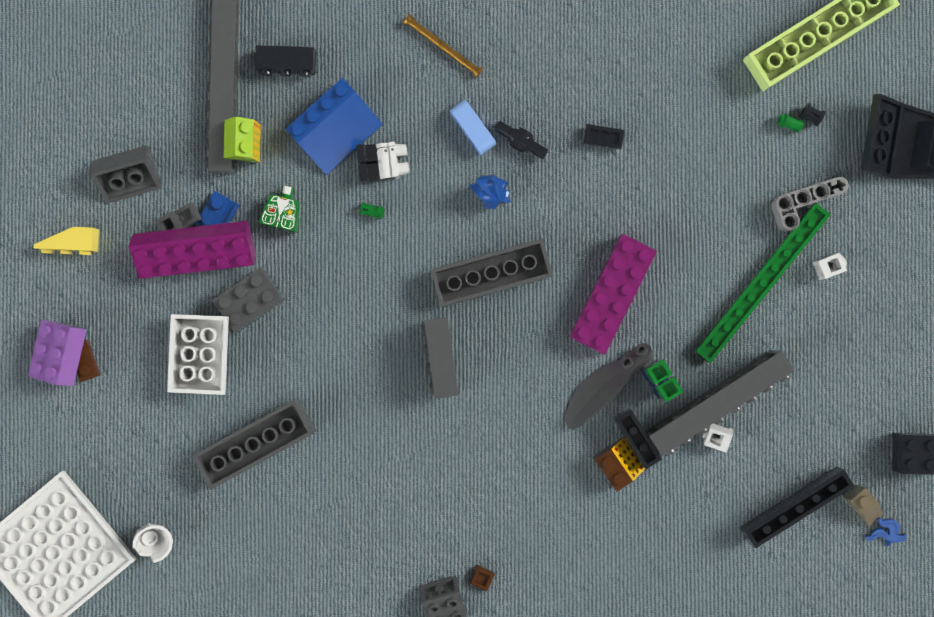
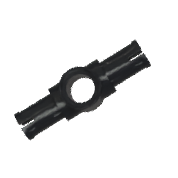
M499 121L494 128V131L508 138L510 146L519 152L529 151L544 159L549 151L535 142L534 136L524 128L513 129L502 121Z

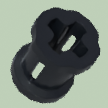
M807 103L799 118H805L813 122L814 126L817 127L822 122L826 111H820L812 107L810 103Z

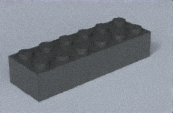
M543 238L431 269L441 307L553 276Z
M299 398L199 451L192 455L211 490L317 431Z

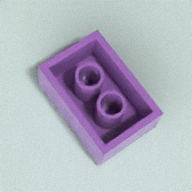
M41 320L28 376L55 385L74 386L87 329L56 321Z

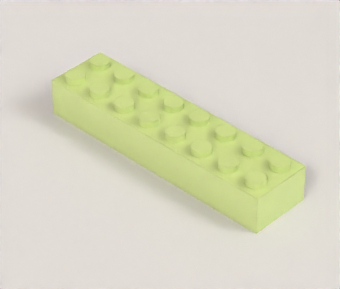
M834 0L748 54L743 61L764 92L890 13L900 4L898 0Z

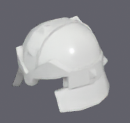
M149 523L136 530L132 548H135L140 556H151V560L156 563L163 560L171 551L173 539L170 532L163 526Z

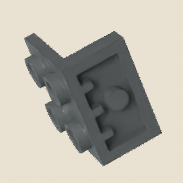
M456 576L419 586L421 602L427 617H468Z

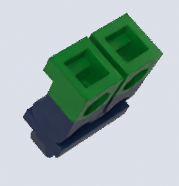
M664 359L660 361L655 360L640 369L657 399L668 402L683 393L675 377L668 378L673 374Z

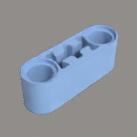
M465 99L449 110L453 119L480 155L496 145L492 135Z

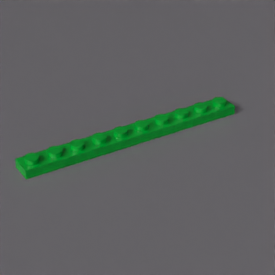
M813 203L801 218L799 226L788 234L696 348L695 352L708 363H712L829 218L830 213L817 203Z

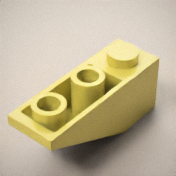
M72 227L34 244L33 248L40 249L41 253L53 254V250H60V254L71 255L72 251H79V255H91V252H98L99 229Z

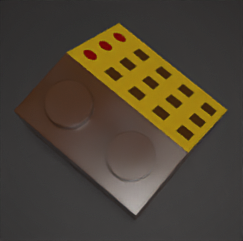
M624 436L593 456V459L616 492L633 482L644 470Z

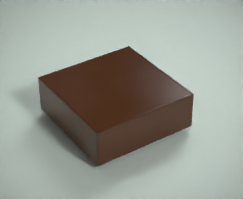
M477 565L469 584L487 591L495 573Z

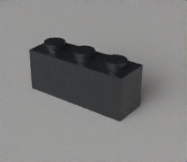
M256 45L255 69L263 76H272V73H278L284 77H290L291 74H299L300 77H310V75H316V51L314 47Z
M628 408L613 417L614 422L644 469H648L662 460L632 409Z

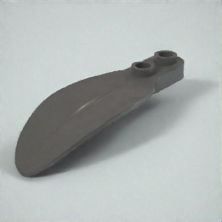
M646 343L639 344L622 359L614 361L590 375L578 387L568 405L566 412L567 427L571 430L579 428L610 403L627 385L631 376L652 360L654 352L651 346Z

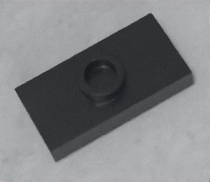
M586 124L583 144L621 150L624 130Z

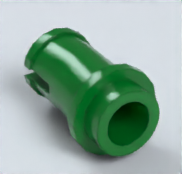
M788 113L779 116L777 124L780 125V128L786 127L799 133L803 128L804 121L790 117Z
M362 202L360 208L364 209H360L361 215L375 217L376 220L383 219L385 208L382 205L374 206Z

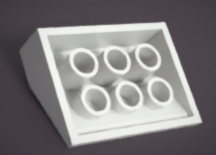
M171 314L167 392L225 395L229 317Z

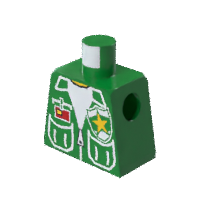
M282 186L280 196L270 195L259 220L260 224L298 233L300 202L292 199L294 188Z

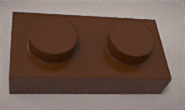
M84 340L77 369L80 382L101 376L89 340Z

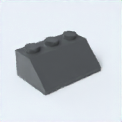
M147 145L91 161L90 175L107 204L162 188L155 160Z

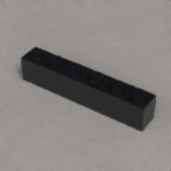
M835 467L739 528L749 544L757 548L853 488L854 484L844 469Z

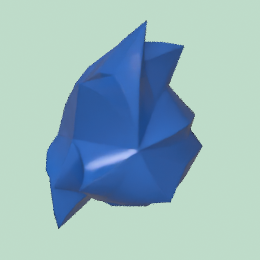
M494 174L481 176L476 179L475 184H468L485 204L483 207L486 209L493 208V212L499 203L512 202L507 197L510 191L505 190L508 182Z

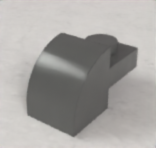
M190 202L175 212H169L156 220L160 231L188 228L202 220L194 203Z

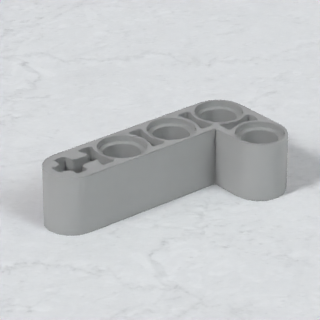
M836 177L774 198L771 208L778 228L784 232L796 229L800 223L797 208L845 193L849 187L848 181L843 177ZM839 185V188L830 191L829 187ZM816 188L821 190V197L816 195ZM798 194H801L803 196V203H800L798 201ZM780 199L786 204L784 209L779 206ZM786 217L791 220L792 224L790 227L785 224Z

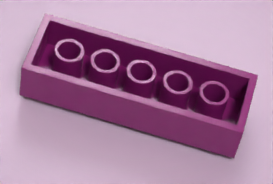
M248 221L132 234L128 246L139 279L253 266L256 257V250Z
M621 234L568 337L605 355L657 251L625 234Z

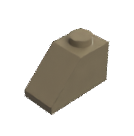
M856 485L843 496L867 526L872 525L878 517L883 515L879 503L865 487Z

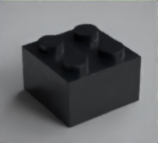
M894 433L893 471L901 474L934 475V434Z

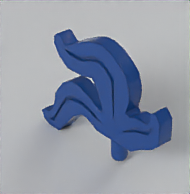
M880 517L877 519L880 526L888 528V534L882 528H876L870 535H865L868 541L883 537L887 540V546H890L891 542H903L907 537L905 532L902 535L898 534L900 525L894 519L882 520Z

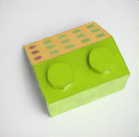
M242 117L225 119L224 158L259 163L261 124L254 119Z

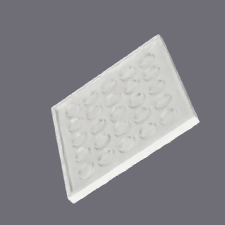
M61 471L0 522V580L30 617H68L137 559L65 471Z

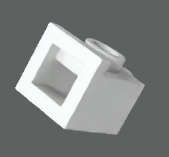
M835 253L812 262L819 280L847 271L846 260L840 253ZM828 263H831V264H832V268H831V269L829 268Z
M711 424L709 430L702 434V438H705L704 445L727 453L733 436V429Z

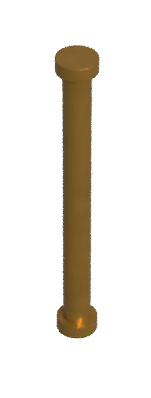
M411 14L406 17L403 24L412 27L474 74L475 78L481 74L483 68L475 66L415 21Z

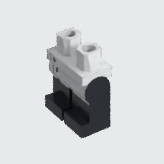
M389 142L356 145L360 182L362 184L400 179V176L410 173L408 162L398 163V157L408 156L406 144Z

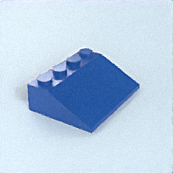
M341 78L285 130L322 171L328 175L356 150V145L366 141L383 124L351 86Z

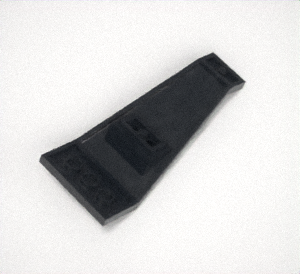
M873 94L860 170L885 179H934V113L904 104L882 94Z

